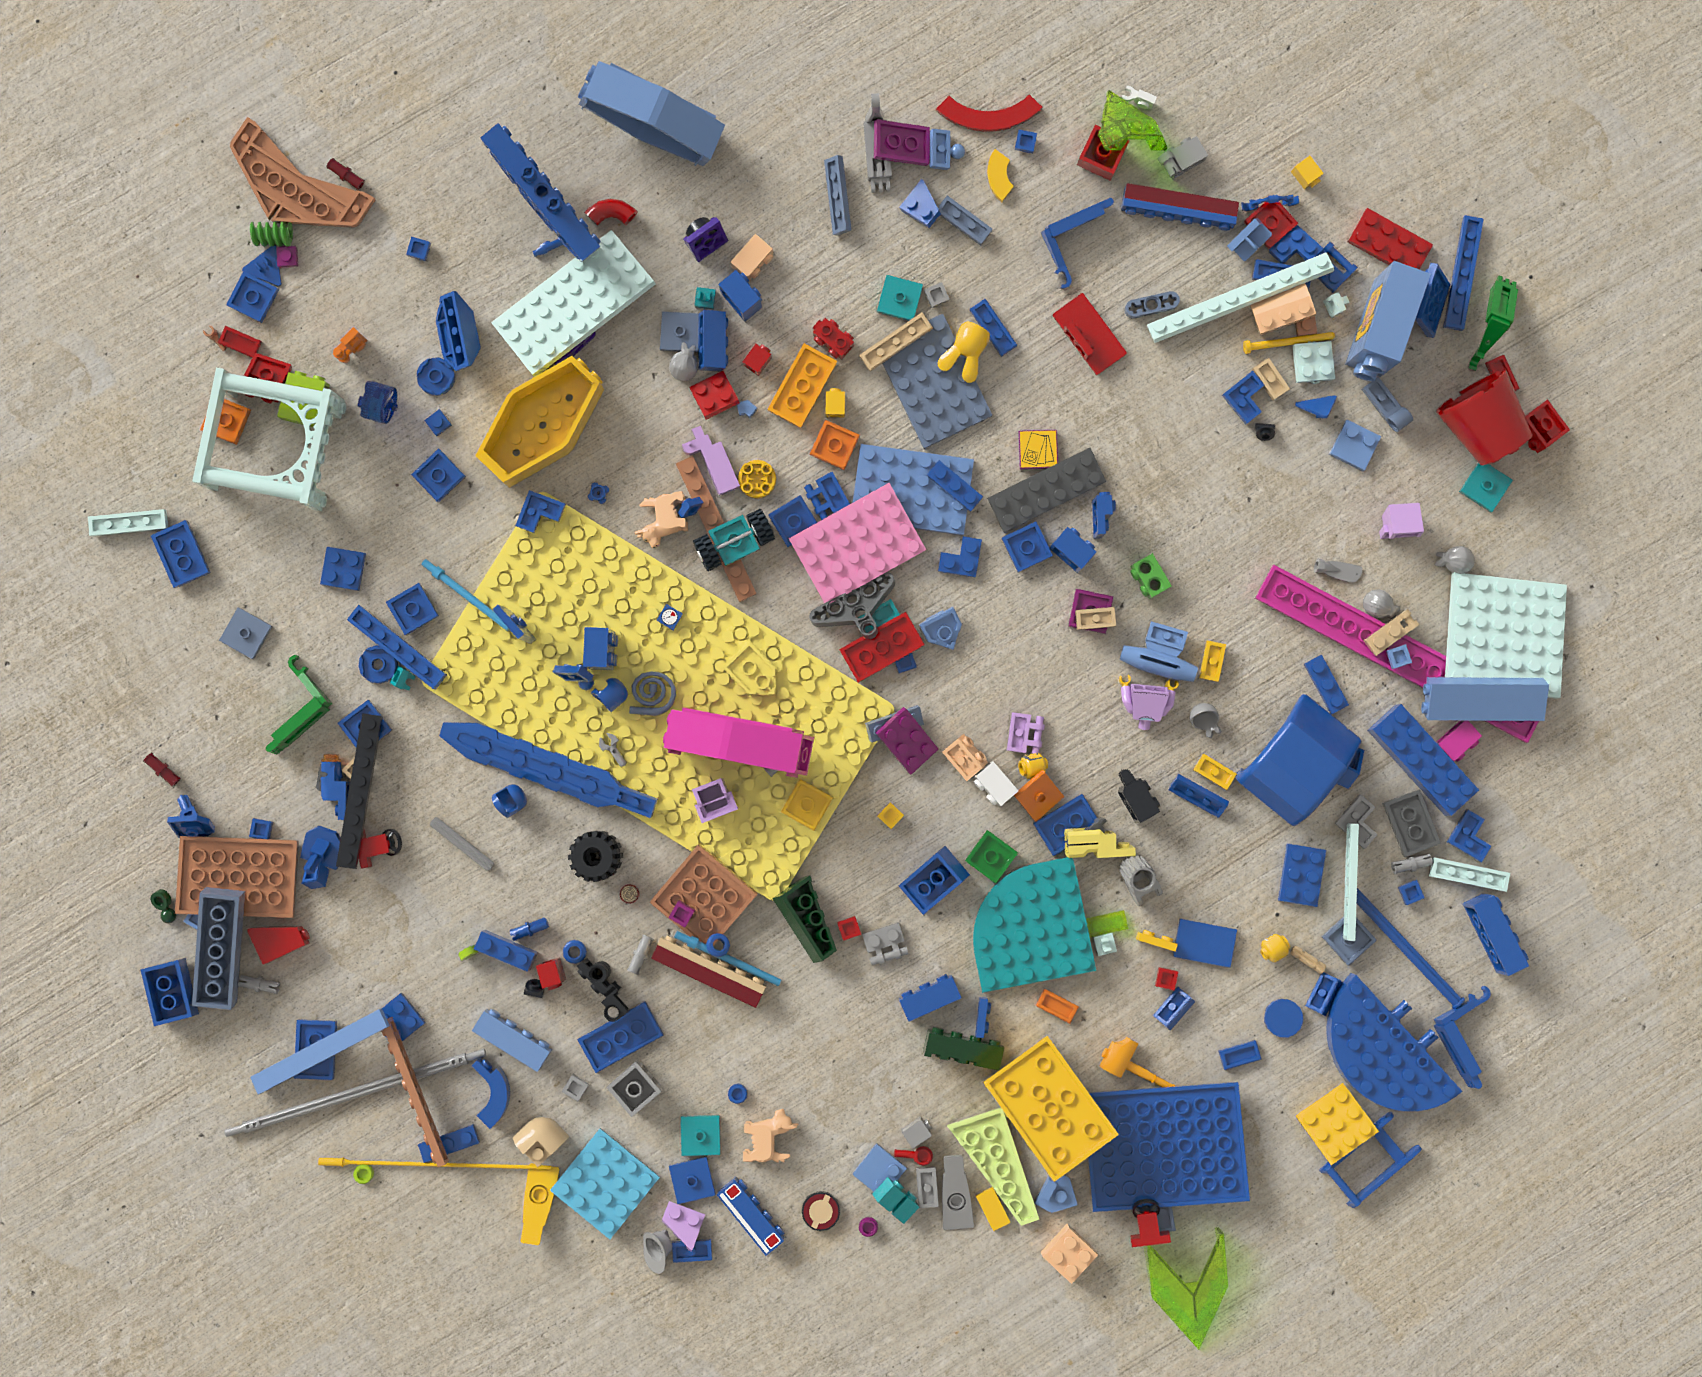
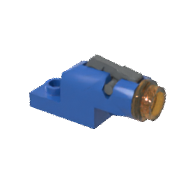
M323 754V759H321L316 789L321 791L323 801H338V804L335 806V815L338 816V820H344L350 781H341L343 775L339 754Z

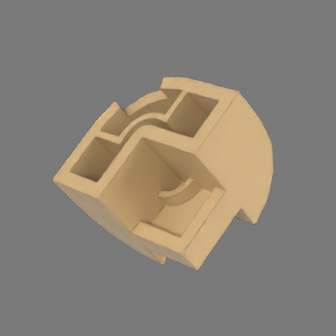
M545 1117L532 1119L513 1136L514 1143L523 1154L525 1153L537 1167L569 1138V1135L557 1122Z

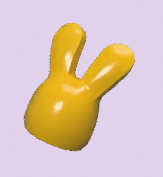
M967 321L961 324L954 345L938 360L940 370L949 371L960 355H963L967 359L963 368L962 378L967 383L974 382L978 375V358L989 342L990 333L985 328Z

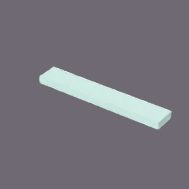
M1347 823L1343 938L1348 941H1355L1359 824Z

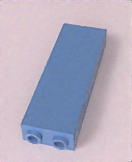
M1427 677V683L1423 686L1425 701L1421 704V711L1427 720L1545 721L1549 684L1544 678Z

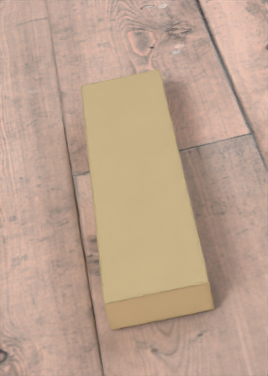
M921 312L860 354L859 357L871 372L931 331L933 327Z

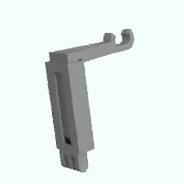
M879 93L871 94V107L863 123L868 181L871 182V193H875V185H878L879 192H883V184H886V191L889 192L890 179H892L891 161L874 159V121L877 119L885 120L884 113L880 107Z

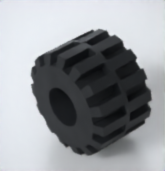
M586 832L582 836L577 837L574 840L575 843L570 846L571 854L568 855V860H571L572 864L569 866L571 870L575 869V875L578 878H584V881L599 882L608 879L617 873L616 870L621 867L622 862H620V859L623 858V852L620 853V848L622 846L615 841L616 837L608 835V832ZM599 852L600 859L595 860L596 856L594 853Z

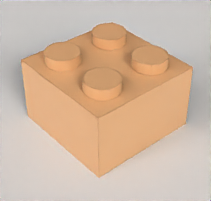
M1068 1224L1041 1251L1043 1258L1071 1284L1098 1256L1096 1250Z

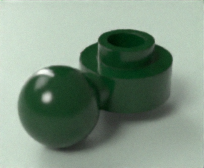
M163 889L157 890L150 897L151 903L156 909L162 910L160 918L164 923H172L176 919V914L173 909L169 908L172 902L171 896Z

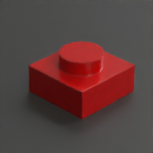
M855 916L837 922L843 941L861 935Z
M1158 967L1155 986L1175 990L1179 971Z

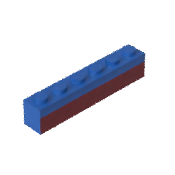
M1127 183L1124 188L1121 211H1125L1129 215H1136L1138 213L1144 214V217L1155 218L1156 216L1162 217L1165 221L1180 220L1183 224L1198 223L1200 226L1207 228L1216 226L1224 231L1233 229L1236 225L1239 202L1130 183Z

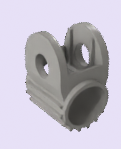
M1136 854V856H1125V859L1121 860L1122 863L1119 865V871L1137 906L1144 903L1141 898L1142 896L1154 890L1157 896L1163 894L1161 886L1155 877L1156 874L1145 858ZM1147 877V880L1149 882L1148 886L1144 888H1138L1134 884L1137 881Z

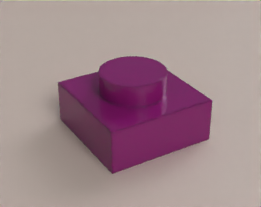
M296 246L276 247L277 266L279 268L298 267V250Z
M678 900L668 918L686 927L695 909Z

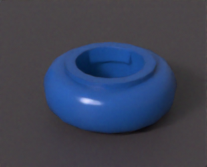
M716 933L708 938L706 948L712 956L722 957L728 953L730 942L725 935ZM715 940H720L723 943L722 950L717 951L714 949L713 942Z
M571 940L565 944L563 956L569 963H580L586 957L587 950L581 941ZM576 946L580 949L579 957L574 958L570 955L569 950L571 947Z

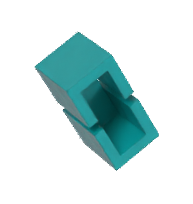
M887 1177L872 1194L881 1206L889 1212L892 1211L891 1214L905 1224L920 1208L915 1201L917 1197L911 1191H904V1186L898 1180L893 1181Z

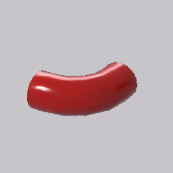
M610 198L596 202L584 213L597 226L607 218H616L624 225H627L635 218L638 211L623 200Z

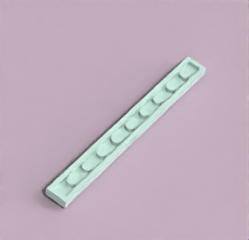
M1324 253L1147 324V328L1154 343H1157L1334 272V266L1327 253Z

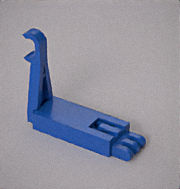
M1112 198L1103 200L1052 223L1041 232L1057 267L1054 274L1062 272L1067 280L1066 284H1062L1060 289L1069 287L1072 279L1054 237L1101 217L1105 214L1104 209L1113 205L1114 200Z
M1486 986L1481 987L1484 995L1479 999H1476L1473 994H1468V1001L1462 1003L1456 1009H1451L1433 1019L1436 1023L1434 1028L1459 1074L1463 1077L1468 1087L1476 1089L1482 1087L1478 1074L1482 1071L1454 1021L1490 998L1491 993Z

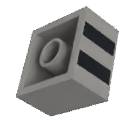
M639 1059L606 1087L631 1117L663 1090V1087Z

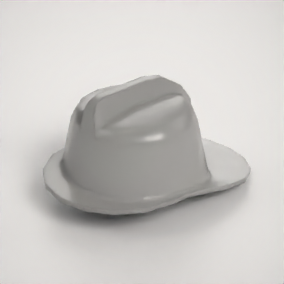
M667 1230L654 1233L646 1232L643 1235L644 1259L654 1273L660 1274L665 1270L666 1257L672 1251V1243Z

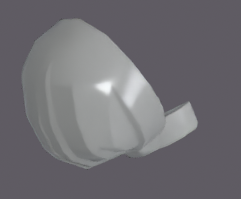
M683 342L681 351L672 357L669 370L676 380L688 381L695 377L698 370L697 358L694 356L695 345L688 349L687 344Z
M1456 546L1447 552L1436 553V556L1441 559L1435 565L1438 567L1446 566L1452 573L1466 574L1474 567V554L1466 547Z
M1371 590L1363 599V608L1373 618L1388 617L1394 619L1396 617L1395 613L1400 611V607L1394 605L1392 597L1384 590Z
M1200 703L1193 707L1189 718L1193 727L1206 730V736L1210 739L1213 737V730L1221 734L1222 731L1218 726L1219 714L1213 705Z

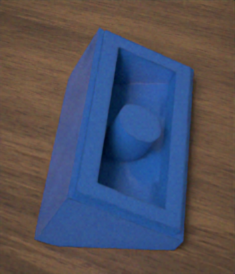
M1323 972L1305 1006L1326 1016L1342 981Z
M1177 987L1153 1016L1169 1030H1172L1195 1001Z

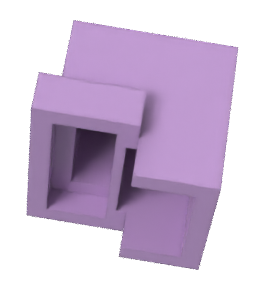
M1420 503L1388 505L1382 515L1383 527L1379 531L1380 539L1421 537L1424 532Z
M723 778L692 789L697 801L695 808L701 823L738 809L732 791L728 792Z

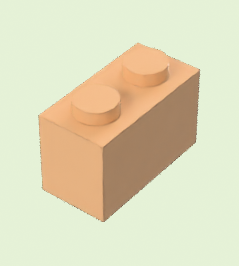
M755 234L730 262L731 267L739 273L743 272L749 280L751 278L755 279L761 272L760 268L772 260L773 248Z

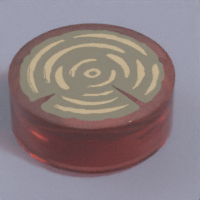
M627 884L620 890V898L625 903H634L639 898V889L633 884Z

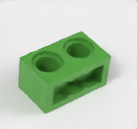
M1153 553L1130 566L1132 569L1130 573L1134 580H1138L1141 584L1140 590L1144 597L1148 596L1151 599L1172 587ZM1141 564H1146L1149 567L1148 574L1140 571ZM1151 581L1158 583V590L1155 591L1150 588Z

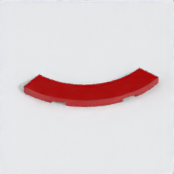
M1030 94L1019 103L996 111L975 110L958 103L948 96L936 108V112L948 121L967 129L993 132L1010 129L1013 126L1024 123L1040 112L1043 107Z

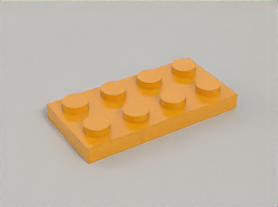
M804 343L767 410L801 429L834 370L837 361Z

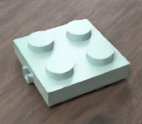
M1313 341L1292 346L1296 383L1311 382L1312 384H1317L1320 381L1335 379L1331 341Z

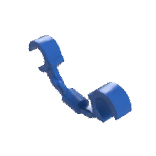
M1270 195L1264 199L1249 200L1250 203L1241 202L1242 211L1255 210L1263 202L1276 203L1282 200L1284 206H1294L1299 204V196Z

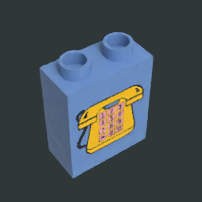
M1393 261L1374 279L1345 365L1355 368L1354 376L1366 381H1375L1377 376H1383L1401 362L1431 273Z

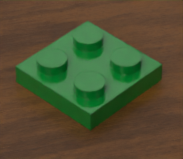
M986 830L964 861L996 884L1018 852Z

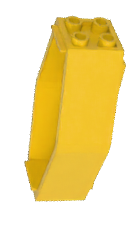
M571 356L516 387L506 396L475 456L509 488L563 458L574 449L604 391L601 385L603 381L594 371L590 373L589 368L580 358L576 360ZM572 395V401H567L566 396ZM545 422L546 428L541 429L540 423ZM516 449L520 451L518 456L513 455V451Z

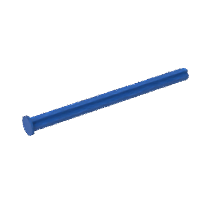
M1357 888L1356 904L1452 1004V1008L1456 1009L1465 1001V998L1460 997Z

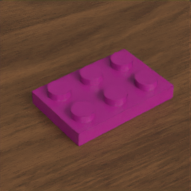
M880 119L875 120L874 159L921 166L929 165L930 127Z
M902 707L875 732L910 775L939 750L905 707Z

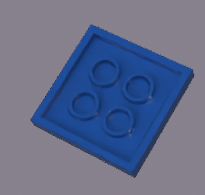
M1430 263L1429 269H1426L1425 272L1431 273L1415 321L1426 337L1434 338L1451 284L1440 266L1436 263Z

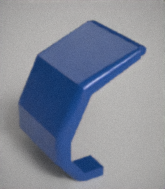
M1303 694L1298 698L1282 727L1247 768H1241L1237 772L1236 779L1280 817L1295 827L1314 812L1342 778L1362 741L1359 736L1350 729H1347L1343 723L1333 717L1322 706L1318 705L1311 697Z

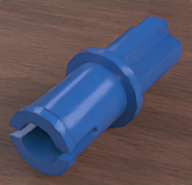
M541 918L531 923L525 922V925L510 929V935L514 936L512 937L513 941L528 935L531 937L534 933L549 928L548 920Z

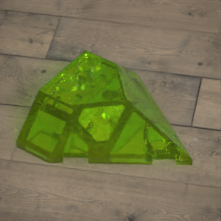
M1108 90L1106 94L1107 101L1104 104L1101 119L1102 126L1098 134L1105 150H1121L1129 139L1146 140L1151 151H1166L1167 145L1156 121Z

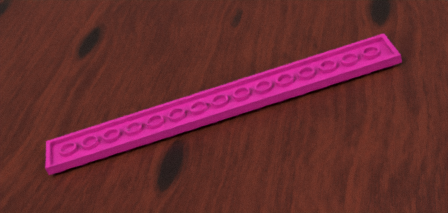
M1276 565L1271 566L1255 597L1256 600L1421 688L1427 683V677H1445L1446 656L1407 635H1404L1377 656H1374L1363 640L1383 627L1385 623ZM1406 645L1412 663L1392 669L1386 651ZM1485 721L1524 743L1529 742L1539 721Z

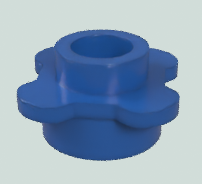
M596 482L592 483L588 499L604 504L606 502V494L609 492L608 486H601Z

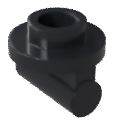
M1255 423L1256 437L1261 441L1273 439L1275 436V424Z
M528 980L525 984L524 995L543 999L544 988L542 989L540 980Z

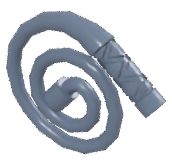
M650 671L639 675L632 684V694L639 703L646 706H655L665 697V685L657 678H647L639 686V692L643 697L652 698L655 692H657V685H649L650 694L644 692V686L649 682L658 683L661 686L662 692L657 700L648 702L638 696L636 692L637 683L642 678L648 676L664 678L671 687V697L669 702L660 708L630 706L629 713L656 716L667 712L672 707L676 697V687L672 680L660 672Z

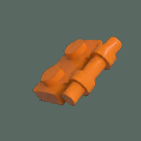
M353 327L340 340L341 343L334 348L333 355L340 362L348 363L350 361V354L361 351L368 340Z

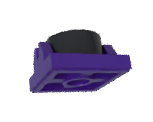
M706 217L694 220L686 230V237L683 238L697 262H700L729 241L717 217H713L710 220Z

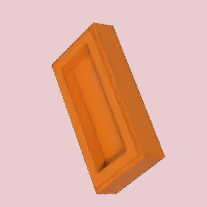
M1045 988L1035 1005L1069 1024L1079 1006Z

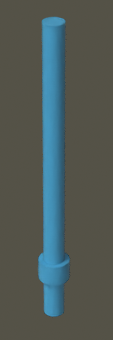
M427 559L422 562L421 565L429 570L434 578L443 581L507 632L510 631L492 609L446 575L442 568L436 567Z
M679 931L675 933V939L686 943L692 949L697 948L709 954L706 944L700 942L699 938L690 937ZM728 954L716 957L776 986H779L781 983L780 978Z

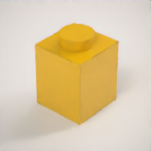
M1310 155L1291 171L1304 190L1309 186L1313 188L1321 182L1320 177L1324 174Z
M832 388L830 391H826V417L845 418V392L841 391V389Z

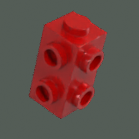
M824 318L823 321H817L813 326L814 341L821 347L825 345L829 349L828 353L835 359L839 357L843 360L854 347V338L845 331L843 333L838 329L839 325L832 319Z

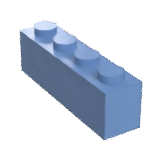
M486 1009L472 1029V1032L538 1072L552 1051L549 1048L550 1045L544 1040L540 1039L538 1041L533 1038V1034L528 1030H520L512 1020H504L496 1010Z

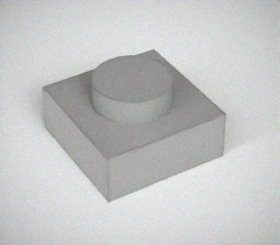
M942 282L924 290L931 308L950 300Z
M572 1074L562 1092L578 1102L589 1084Z

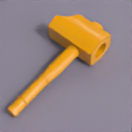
M1128 1037L1119 1042L1112 1041L1109 1048H1105L1102 1053L1103 1059L1099 1066L1119 1078L1122 1077L1126 1069L1160 1087L1175 1086V1084L1165 1081L1156 1076V1074L1154 1075L1147 1069L1130 1061L1138 1043Z

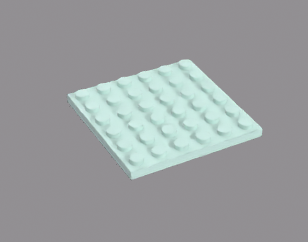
M1452 573L1445 677L1544 678L1549 684L1548 698H1561L1567 585Z

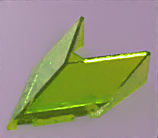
M1219 1227L1215 1228L1217 1241L1198 1281L1185 1283L1151 1245L1144 1246L1152 1299L1198 1350L1228 1288L1225 1237Z

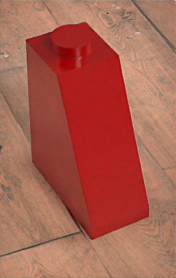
M302 926L253 927L247 929L263 965L310 944L308 940L310 939L309 933Z

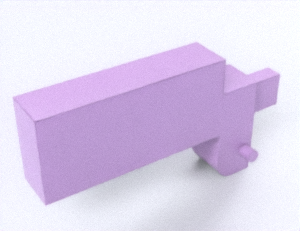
M701 426L693 428L692 432L695 439L682 444L684 453L686 455H693L701 452L719 496L738 489L740 485L722 442L712 445L708 434L704 435Z

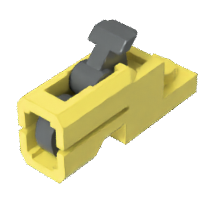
M1103 817L1096 818L1090 827L1065 829L1064 832L1065 841H1067L1065 843V855L1068 858L1085 857L1089 852H1093L1097 858L1136 856L1135 847L1131 844L1129 845V842H1119L1116 845V834L1112 830L1104 831L1102 825L1107 820Z

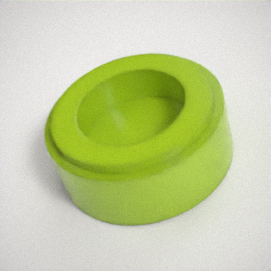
M472 945L460 951L458 956L461 961H464L479 951L474 950L475 946Z
M364 1164L357 1166L353 1173L355 1181L360 1184L370 1182L374 1177L373 1167Z

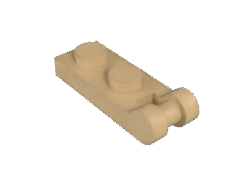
M1409 609L1403 611L1363 640L1374 656H1377L1420 625L1417 620L1411 617L1412 613ZM1403 619L1408 624L1404 628L1400 624V621H1402Z

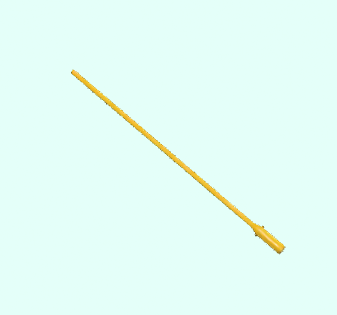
M344 1157L319 1158L318 1160L319 1166L344 1167L350 1164L438 1167L437 1163L354 1161ZM447 1163L446 1165L441 1166L469 1168L545 1170L552 1169V1166L540 1165L539 1167H537L536 1165Z

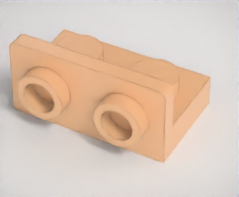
M962 734L942 751L966 781L988 763L986 756L976 749L971 738L965 736V734Z

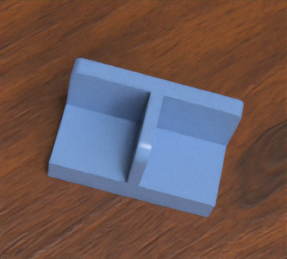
M1255 218L1227 247L1231 251H1235L1243 261H1246L1272 236V233L1258 218Z

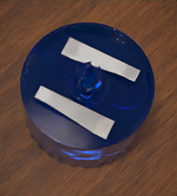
M367 381L365 393L358 399V407L361 408L360 416L371 421L388 424L394 411L398 409L397 389L382 383Z

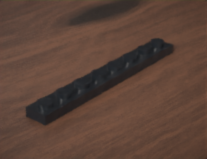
M362 713L336 862L337 867L357 869L382 716Z

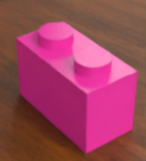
M1459 721L1436 743L1453 761L1458 762L1465 756L1464 752L1467 749H1473L1479 744L1478 740L1482 735L1469 721Z

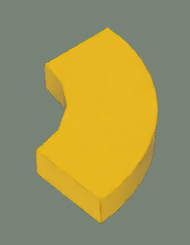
M994 149L988 162L987 177L991 191L999 201L1003 202L1014 187L1007 176V166L1010 159Z

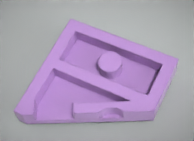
M669 1201L662 1222L692 1252L705 1214Z

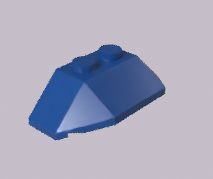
M452 291L440 296L436 326L443 359L455 371H459L472 366L481 346L473 310L456 291Z

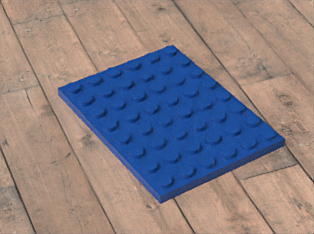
M1238 1082L1089 1093L1119 1134L1088 1157L1093 1212L1130 1210L1133 1204L1141 1199L1155 1200L1158 1202L1159 1207L1250 1201ZM1143 1203V1204H1140V1205H1138V1206H1139V1207L1146 1206V1205H1147V1206H1151V1205H1153V1204H1151V1203Z

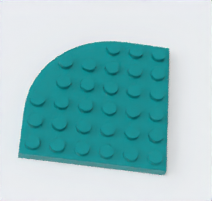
M1066 857L1024 866L1001 879L987 894L977 913L973 932L974 954L982 993L1096 971L1073 858Z

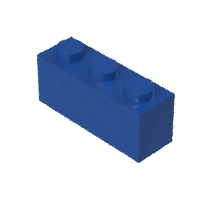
M703 310L699 313L698 370L721 372L728 365V355H726V348L728 346V337L726 336L728 318L726 317V311Z
M487 930L481 931L474 950L527 972L531 970L538 954L533 949Z
M947 974L936 978L937 982L930 984L926 982L918 986L919 990L912 992V990H908L901 994L902 997L899 998L908 1022L961 999L952 975L947 976Z

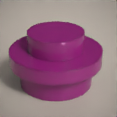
M872 1217L863 1218L859 1223L860 1233L866 1237L876 1234L878 1230L877 1221Z

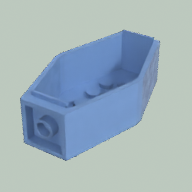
M598 61L596 66H591L585 78L588 83H584L578 94V98H580L578 105L582 106V110L585 108L634 138L695 163V166L697 164L704 166L711 160L725 127V124L716 119V115L613 63L608 65Z

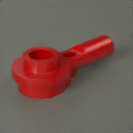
M920 1146L915 1151L895 1149L894 1157L914 1159L919 1165L925 1166L931 1163L933 1152L926 1146Z

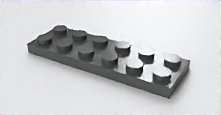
M1089 447L987 499L1002 531L1006 532L1105 483L1106 479Z

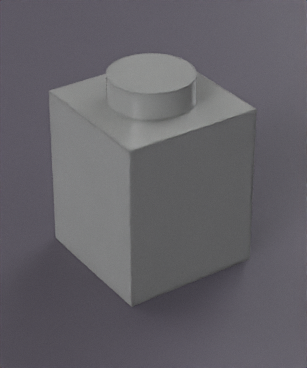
M921 1117L901 1129L902 1134L912 1149L932 1136L930 1132L932 1130L931 1125L927 1119L923 1121Z

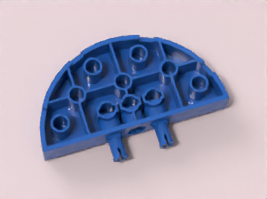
M497 123L480 137L487 149H490L489 153L512 184H516L520 194L548 228L554 231L562 244L577 259L583 262L600 248L599 244L601 241L594 233L590 234L588 225L582 218L577 219L574 208L569 202L565 204L563 195L556 187L552 188L547 175L544 172L540 174L538 165L531 156L527 158L523 146L518 141L514 142L510 138L512 133L505 125L501 127Z
M1350 973L1342 982L1333 999L1326 1025L1327 1042L1334 1060L1333 1062L1345 1081L1354 1090L1374 1103L1399 1111L1432 1109L1449 1102L1463 1092L1427 1053L1426 1049L1439 1038L1435 1035V1032L1429 1029L1419 1040H1415L1400 1023V1019L1412 1010V1007L1403 1000L1394 1010H1388L1357 975Z

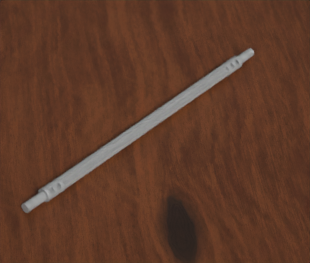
M481 1049L468 1054L462 1053L413 1070L416 1078L420 1079L469 1064V1061L485 1057L486 1051ZM401 1073L269 1115L243 1122L242 1125L226 1129L224 1131L225 1136L229 1137L242 1132L249 1133L250 1131L402 1084L403 1077Z

